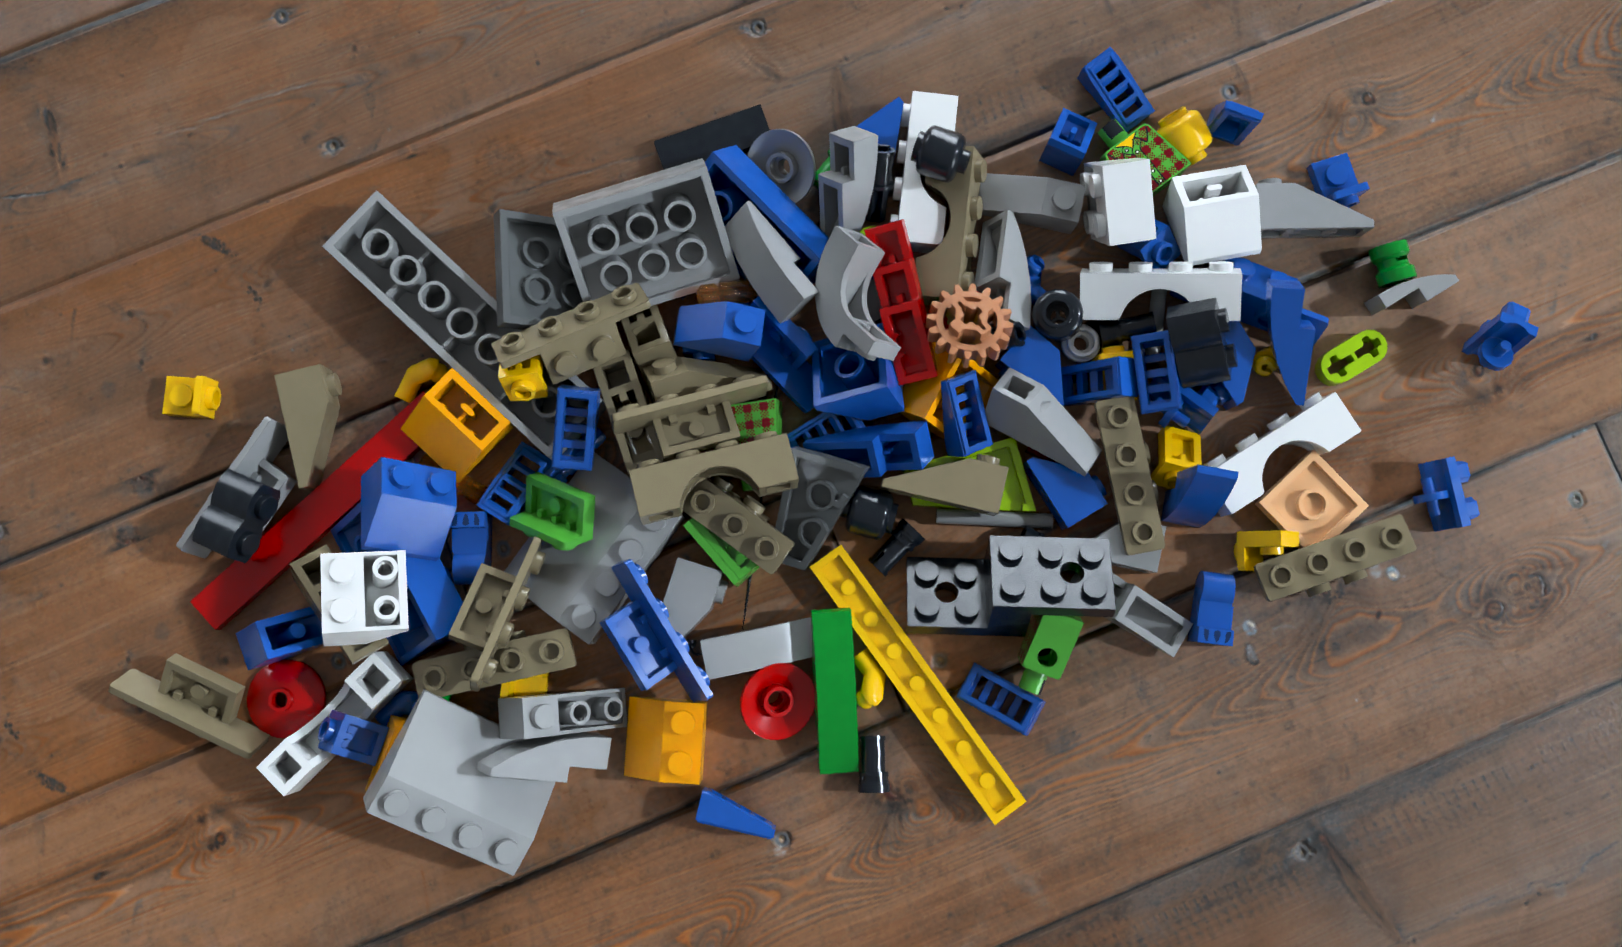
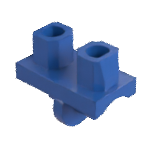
M1508 302L1502 307L1501 312L1496 317L1484 322L1480 326V330L1464 343L1462 352L1467 355L1476 354L1483 367L1500 371L1512 363L1516 352L1536 338L1539 327L1528 323L1531 313L1530 309L1515 302Z
M1168 376L1155 377L1149 386L1169 383ZM1180 381L1182 409L1161 411L1164 416L1158 424L1165 428L1172 420L1182 428L1187 426L1200 435L1219 410L1216 407L1219 395L1210 386H1202L1197 393L1190 387L1183 389ZM1171 392L1149 394V397L1152 401L1170 399Z
M1455 456L1418 464L1424 495L1413 496L1412 499L1414 504L1426 502L1434 532L1470 526V520L1478 517L1480 513L1477 501L1472 497L1465 498L1461 484L1468 482L1471 476L1468 463L1456 461Z

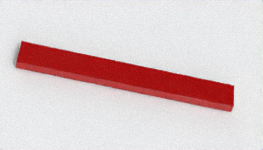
M423 391L267 531L261 537L258 550L246 563L235 560L190 601L215 630H221L287 571L290 568V563L300 559L361 502V476L381 457L407 462L421 450L401 430V427L426 392Z

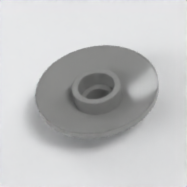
M773 129L761 134L751 145L747 156L795 204L807 196L815 181L816 164L812 150L800 135L787 129ZM785 160L788 161L790 166L789 173L784 169Z

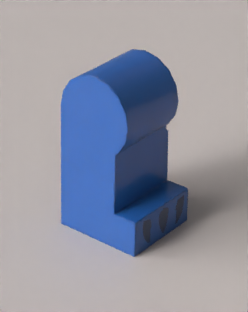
M486 511L455 512L450 528L452 529V574L456 585H471L481 563L491 566L493 515Z
M1209 571L1199 572L1194 588L1190 622L1193 625L1188 632L1187 641L1233 646L1234 631L1231 628L1234 608L1232 604L1236 588L1234 575Z

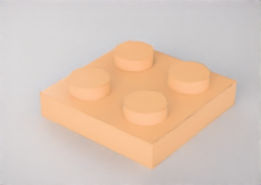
M1315 450L1308 451L1255 503L1280 530L1299 532L1298 549L1340 535L1369 506Z

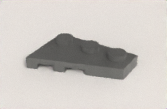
M795 446L791 450L799 477L798 488L782 492L775 528L794 542V547L782 564L806 570L812 564L870 466Z

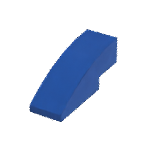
M1267 279L1266 318L1272 353L1280 375L1295 404L1304 406L1316 331L1310 320H1301L1305 288L1300 281Z
M927 421L900 422L857 428L808 439L803 442V447L806 449L870 466L863 478L881 477L886 471L923 470L934 458Z
M1199 464L1177 472L1175 488L1165 492L1161 521L1196 528L1206 525L1214 518L1227 500L1237 482L1239 472Z

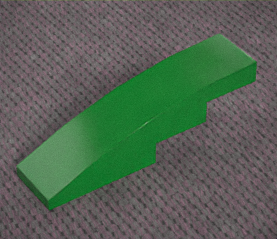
M851 609L811 610L812 673L815 690V725L817 729L819 773L859 772L857 698Z

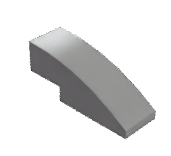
M851 126L829 133L830 171L818 174L820 229L828 237L831 236L836 225L859 233L861 232L874 187L878 155V135L856 126Z
M747 201L726 224L725 230L730 246L747 279L766 307L781 324L795 317L819 291L796 266V263L801 258L751 201Z
M1006 210L983 222L975 285L976 290L981 293L987 287L990 288L989 297L991 299L1002 296L1004 300L1001 309H1011L1012 312L1009 322L1018 321L1027 331L1030 329L1031 284L1027 256L1015 214L1010 210ZM989 322V325L995 328L993 322Z
M1075 572L1074 576L1072 577L1069 583H1078L1081 581V577L1078 575V573ZM1112 573L1116 611L1113 617L1104 618L1167 655L1174 657L1193 623L1136 585L1127 583Z
M811 617L700 640L705 670L709 680L763 669L775 663H789L811 658Z
M581 732L527 739L500 749L478 761L477 770L491 777L567 783L570 767L607 770L612 738L597 732Z

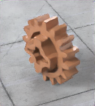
M974 283L970 284L968 291H963L959 284L954 285L953 295L944 290L941 291L939 302H931L925 327L929 329L927 335L928 342L937 341L934 352L937 355L945 351L949 353L947 362L950 364L956 358L962 359L963 368L968 367L970 360H976L980 367L984 366L986 356L996 361L1000 350L1007 349L1010 340L1009 336H1011L1014 323L1009 322L1012 313L1011 309H1001L1004 300L1002 296L991 299L989 297L990 288L987 287L982 293L976 292V285ZM945 316L948 318L947 324L949 328L947 330L943 324ZM991 321L993 322L995 327V333L993 335L991 334L992 327L989 325V322Z

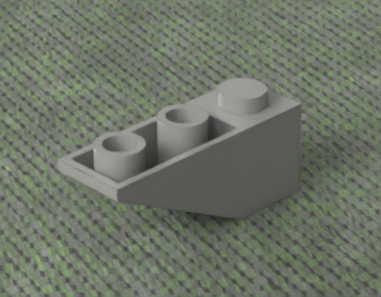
M1009 368L992 388L985 409L989 426L1069 469L1086 476L1102 450L1043 384Z
M625 688L498 698L500 739H532L627 727Z

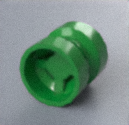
M1407 240L1393 241L1368 251L1371 263L1376 265L1378 270L1375 276L1378 288L1398 285L1417 278L1415 266L1409 263L1407 258L1410 252Z

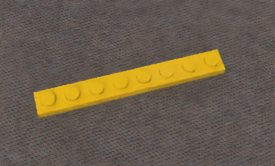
M839 545L809 568L837 607L851 609L852 628L993 824L996 825L1026 803L1025 798L843 546Z

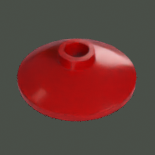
M281 660L265 666L253 678L247 694V708L254 724L270 736L282 739L297 732L316 717L326 706V690L321 677L312 667L296 660ZM280 692L284 693L287 697V703L284 707H280L276 702V697Z
M775 663L757 670L746 682L740 697V711L745 724L753 733L768 740H782L797 734L809 722L815 709V690L812 680L801 668L790 663ZM778 691V699L773 703H769L770 695Z

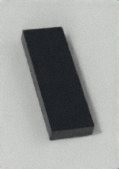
M761 104L656 140L654 145L663 170L701 158L706 162L712 151L737 145L744 153L749 152L756 138L770 129Z

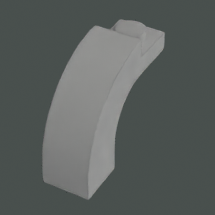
M836 225L824 247L816 275L815 287L819 292L815 295V302L820 324L826 336L835 347L857 352L862 357L875 361L877 357L894 361L901 347L873 322L867 307L868 286L885 252L864 234Z

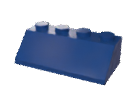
M737 145L712 151L705 164L724 226L747 201H751L801 258L796 263V266L814 284L816 282L819 261L829 237ZM732 250L739 275L752 287Z
M360 502L330 530L342 553L374 552L361 549ZM406 556L409 631L387 637L401 666L451 640L448 634L464 601L452 582L449 570L443 565L440 558L437 561Z

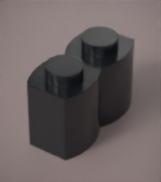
M1216 298L1169 306L1166 316L1167 326L1183 389L1230 381L1232 368L1238 367V360L1234 343L1227 344L1224 335L1225 332H1230L1227 309H1219Z
M228 468L217 481L211 496V503L202 513L195 526L193 541L227 558L246 563L259 548L263 527L277 511L280 491Z

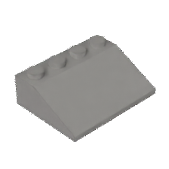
M703 158L553 203L552 214L583 302L593 301L610 294L620 286L639 283L647 295L651 306L740 279Z
M595 452L592 471L578 470L568 483L573 487L595 495L593 539L577 545L572 550L566 551L555 549L552 544L542 540L541 552L546 553L545 560L539 574L534 575L531 573L525 586L531 588L528 599L589 645L596 644L604 633V629L599 622L622 608L629 598L614 574L612 566L618 562L632 559L634 563L640 565L645 573H647L686 519L682 515L642 525L631 478ZM533 537L527 539L504 572L517 576L533 541Z
M423 689L363 796L367 813L514 876L535 838L555 782L491 777L478 771L477 764L481 759L500 749L527 739H500L499 724Z

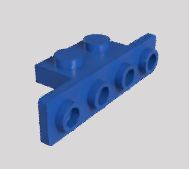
M1238 257L1222 260L1233 262V268H1240L1242 271L1240 322L1268 332L1266 318L1267 279L1298 281V279L1283 272L1256 264L1245 258ZM1170 291L1171 296L1189 302L1182 295ZM1302 308L1301 320H1310L1316 329L1314 346L1328 327L1329 318Z
M731 282L714 288L702 299L700 304L730 301L765 309L761 347L751 359L803 413H808L814 408L812 366L807 360L818 348L814 345L809 333L805 329L797 327L790 319L780 324L759 296L750 303Z
M632 559L618 562L612 566L614 574L631 602L599 623L640 690H648L674 671L693 702L708 701L714 696L709 688L710 680L701 667L696 666L689 655L690 648L686 639L679 632H675L669 622V612L660 599L654 597L648 587V577L640 565L634 563Z

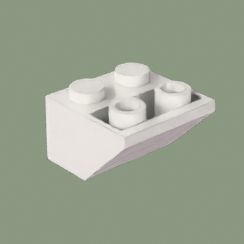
M1129 158L1084 163L1085 172L1080 173V184L1085 185L1084 196H1087L1088 211H1084L1083 220L1085 231L1087 234H1091V239L1108 246L1156 239L1150 159Z
M1246 165L1171 178L1162 207L1184 262H1192L1194 266L1260 254L1262 242L1259 194Z
M406 550L320 554L322 637L324 646L368 644L409 631Z

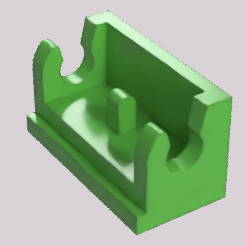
M694 518L683 525L736 587L741 585L760 568Z

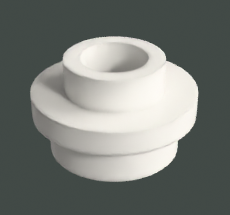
M1082 324L1076 335L1069 340L1061 342L1063 353L1068 359L1077 363L1090 361L1099 352L1100 337L1092 327ZM1082 338L1085 340L1086 349H1076L1074 339Z

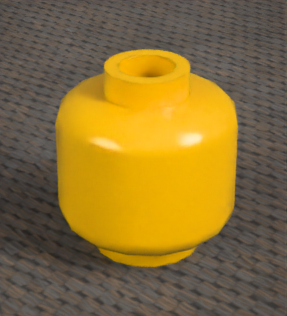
M1181 107L1158 121L1160 128H1158L1157 132L1191 162L1190 166L1207 156L1205 149L1211 144L1213 136L1199 111H1187L1186 107Z

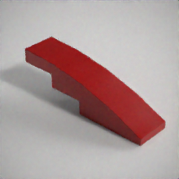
M901 219L864 230L866 237L885 252L873 273L882 307L879 309L885 334L901 347L893 361L899 386L937 377L938 371L933 344L927 340L929 329L925 327L927 319L925 304L905 221Z

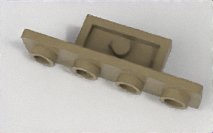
M639 283L623 285L616 288L610 294L593 301H584L574 309L557 316L546 317L538 324L524 330L510 332L500 340L493 342L491 346L502 369L540 354L554 385L627 354L615 322L651 307V304Z
M752 374L736 378L728 385L717 387L716 384H708L699 387L692 394L680 397L678 394H669L660 397L653 404L645 406L629 404L618 409L617 413L611 415L613 433L620 434L652 425L663 461L675 459L677 454L684 451L699 450L701 452L713 449L722 442L731 440L739 442L741 436L731 405L765 396L769 384L767 376L755 377Z
M1134 397L1097 401L1094 407L1125 554L1130 556L1164 549L1165 541L1157 508L1159 500L1158 489L1155 481L1151 480L1149 470L1150 452L1147 443L1143 442Z
M722 475L709 477L694 486L685 499L683 511L767 573L774 574L794 547V542L768 523L770 518L763 514L766 508L749 495H746L743 499L734 493L732 489L735 485Z
M1398 514L1258 563L1254 566V571L1268 602L1304 591L1307 592L1310 598L1332 590L1329 583L1343 578L1345 585L1368 577L1367 569L1416 551L1417 547L1404 517Z
M534 536L517 576L481 563L448 634L449 639L482 651L470 679V689L478 692L482 682L487 684L491 682L499 662L493 659L499 645L507 646L514 630L515 624L510 623L514 610L522 611L528 599L531 588L525 587L531 573L538 575L541 570L546 553L541 552L542 539Z
M563 628L527 637L525 630L512 632L507 646L499 645L493 659L499 662L489 684L482 682L480 688L575 667L577 662L570 631ZM463 644L464 651L414 662L412 668L418 698L423 689L440 697L471 691L470 679L482 651Z
M177 653L166 660L161 681L137 669H130L113 681L109 687V693L123 699L127 703L134 704L165 721H169L200 738H204L246 759H250L268 742L270 736L259 728L236 718L246 688L245 686Z

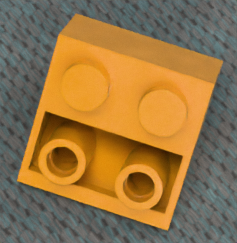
M453 368L422 397L401 427V430L440 467L456 471L457 483L513 429L511 422Z

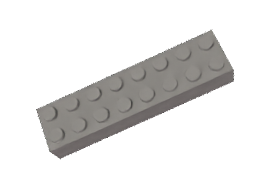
M376 190L322 247L552 460L557 388L561 385L588 386L577 375L553 385L543 363L542 377L548 387V396L529 401H510L498 379L499 361L491 344L510 332H519L521 330L497 327V301ZM601 398L598 418L606 411L604 400ZM568 399V406L588 408L589 401ZM566 415V422L587 424V417ZM565 432L564 438L579 439L582 433ZM563 447L562 454H563L568 448H564V447Z

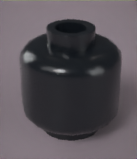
M933 125L926 132H919L912 151L911 161L916 162V170L919 174L949 183L955 178L957 172L965 173L972 152L965 150L966 138L964 135Z
M1053 289L1045 292L1037 299L1033 306L1032 318L1035 329L1049 341L1063 342L1071 339L1078 333L1083 323V308L1080 300L1073 293L1064 289ZM1056 312V317L1051 320V316ZM1060 312H1062L1066 316V318L1061 317Z
M859 485L840 517L846 518L845 527L849 533L879 540L885 533L891 534L899 504L893 503V495L888 491L867 485Z

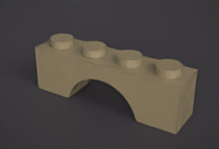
M965 146V150L972 153L964 174L957 172L955 178L949 183L927 176L925 179L926 185L935 195L947 200L951 214L950 226L943 241L931 252L916 258V269L925 305H931L932 301L939 302L940 292L943 290L953 295L954 285L959 284L963 291H968L970 284L975 283L974 274L971 272L972 257L977 256L979 248L975 227L976 220L981 219L983 212V201L981 196H979L980 183H984L986 180L987 163L974 146Z
M776 431L760 433L754 437V441L739 444L736 440L722 442L715 446V450L705 453H699V450L684 451L677 454L675 460L660 463L659 459L646 460L636 465L637 469L629 470L642 525L682 516L684 502L689 492L699 482L712 476L727 475L739 478L751 486L759 497L798 488L799 482L787 433L777 435Z

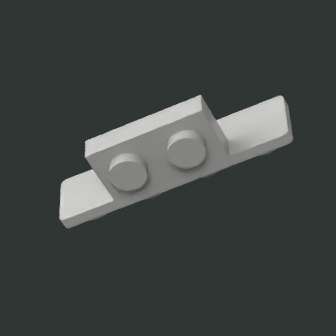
M267 416L254 430L252 436L237 458L231 463L229 469L279 490L278 510L297 481L273 464V461L288 441V436L284 424ZM212 493L208 496L207 501L176 544V547L181 551L201 558H206L212 550L194 542L193 533L200 516L211 503ZM269 520V521L267 522V524L263 527V530H264L265 527L268 525V523L270 522V520Z

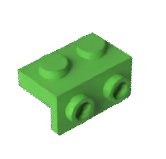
M535 472L526 477L525 511L511 516L509 525L523 531L528 537L534 538L536 536L541 538L543 541L552 544L555 549L572 550L577 545L593 539L595 495L540 472Z

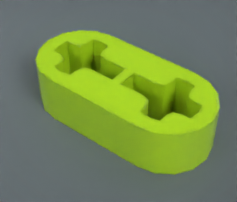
M1365 330L1352 336L1317 359L1315 364L1317 378L1328 386H1336L1350 380L1385 357L1387 353L1386 339L1380 332L1375 330ZM1363 342H1371L1374 348L1370 353L1357 358L1354 352L1364 345ZM1345 358L1348 364L1338 370L1339 374H1330L1327 368L1332 365L1331 362L1334 363Z

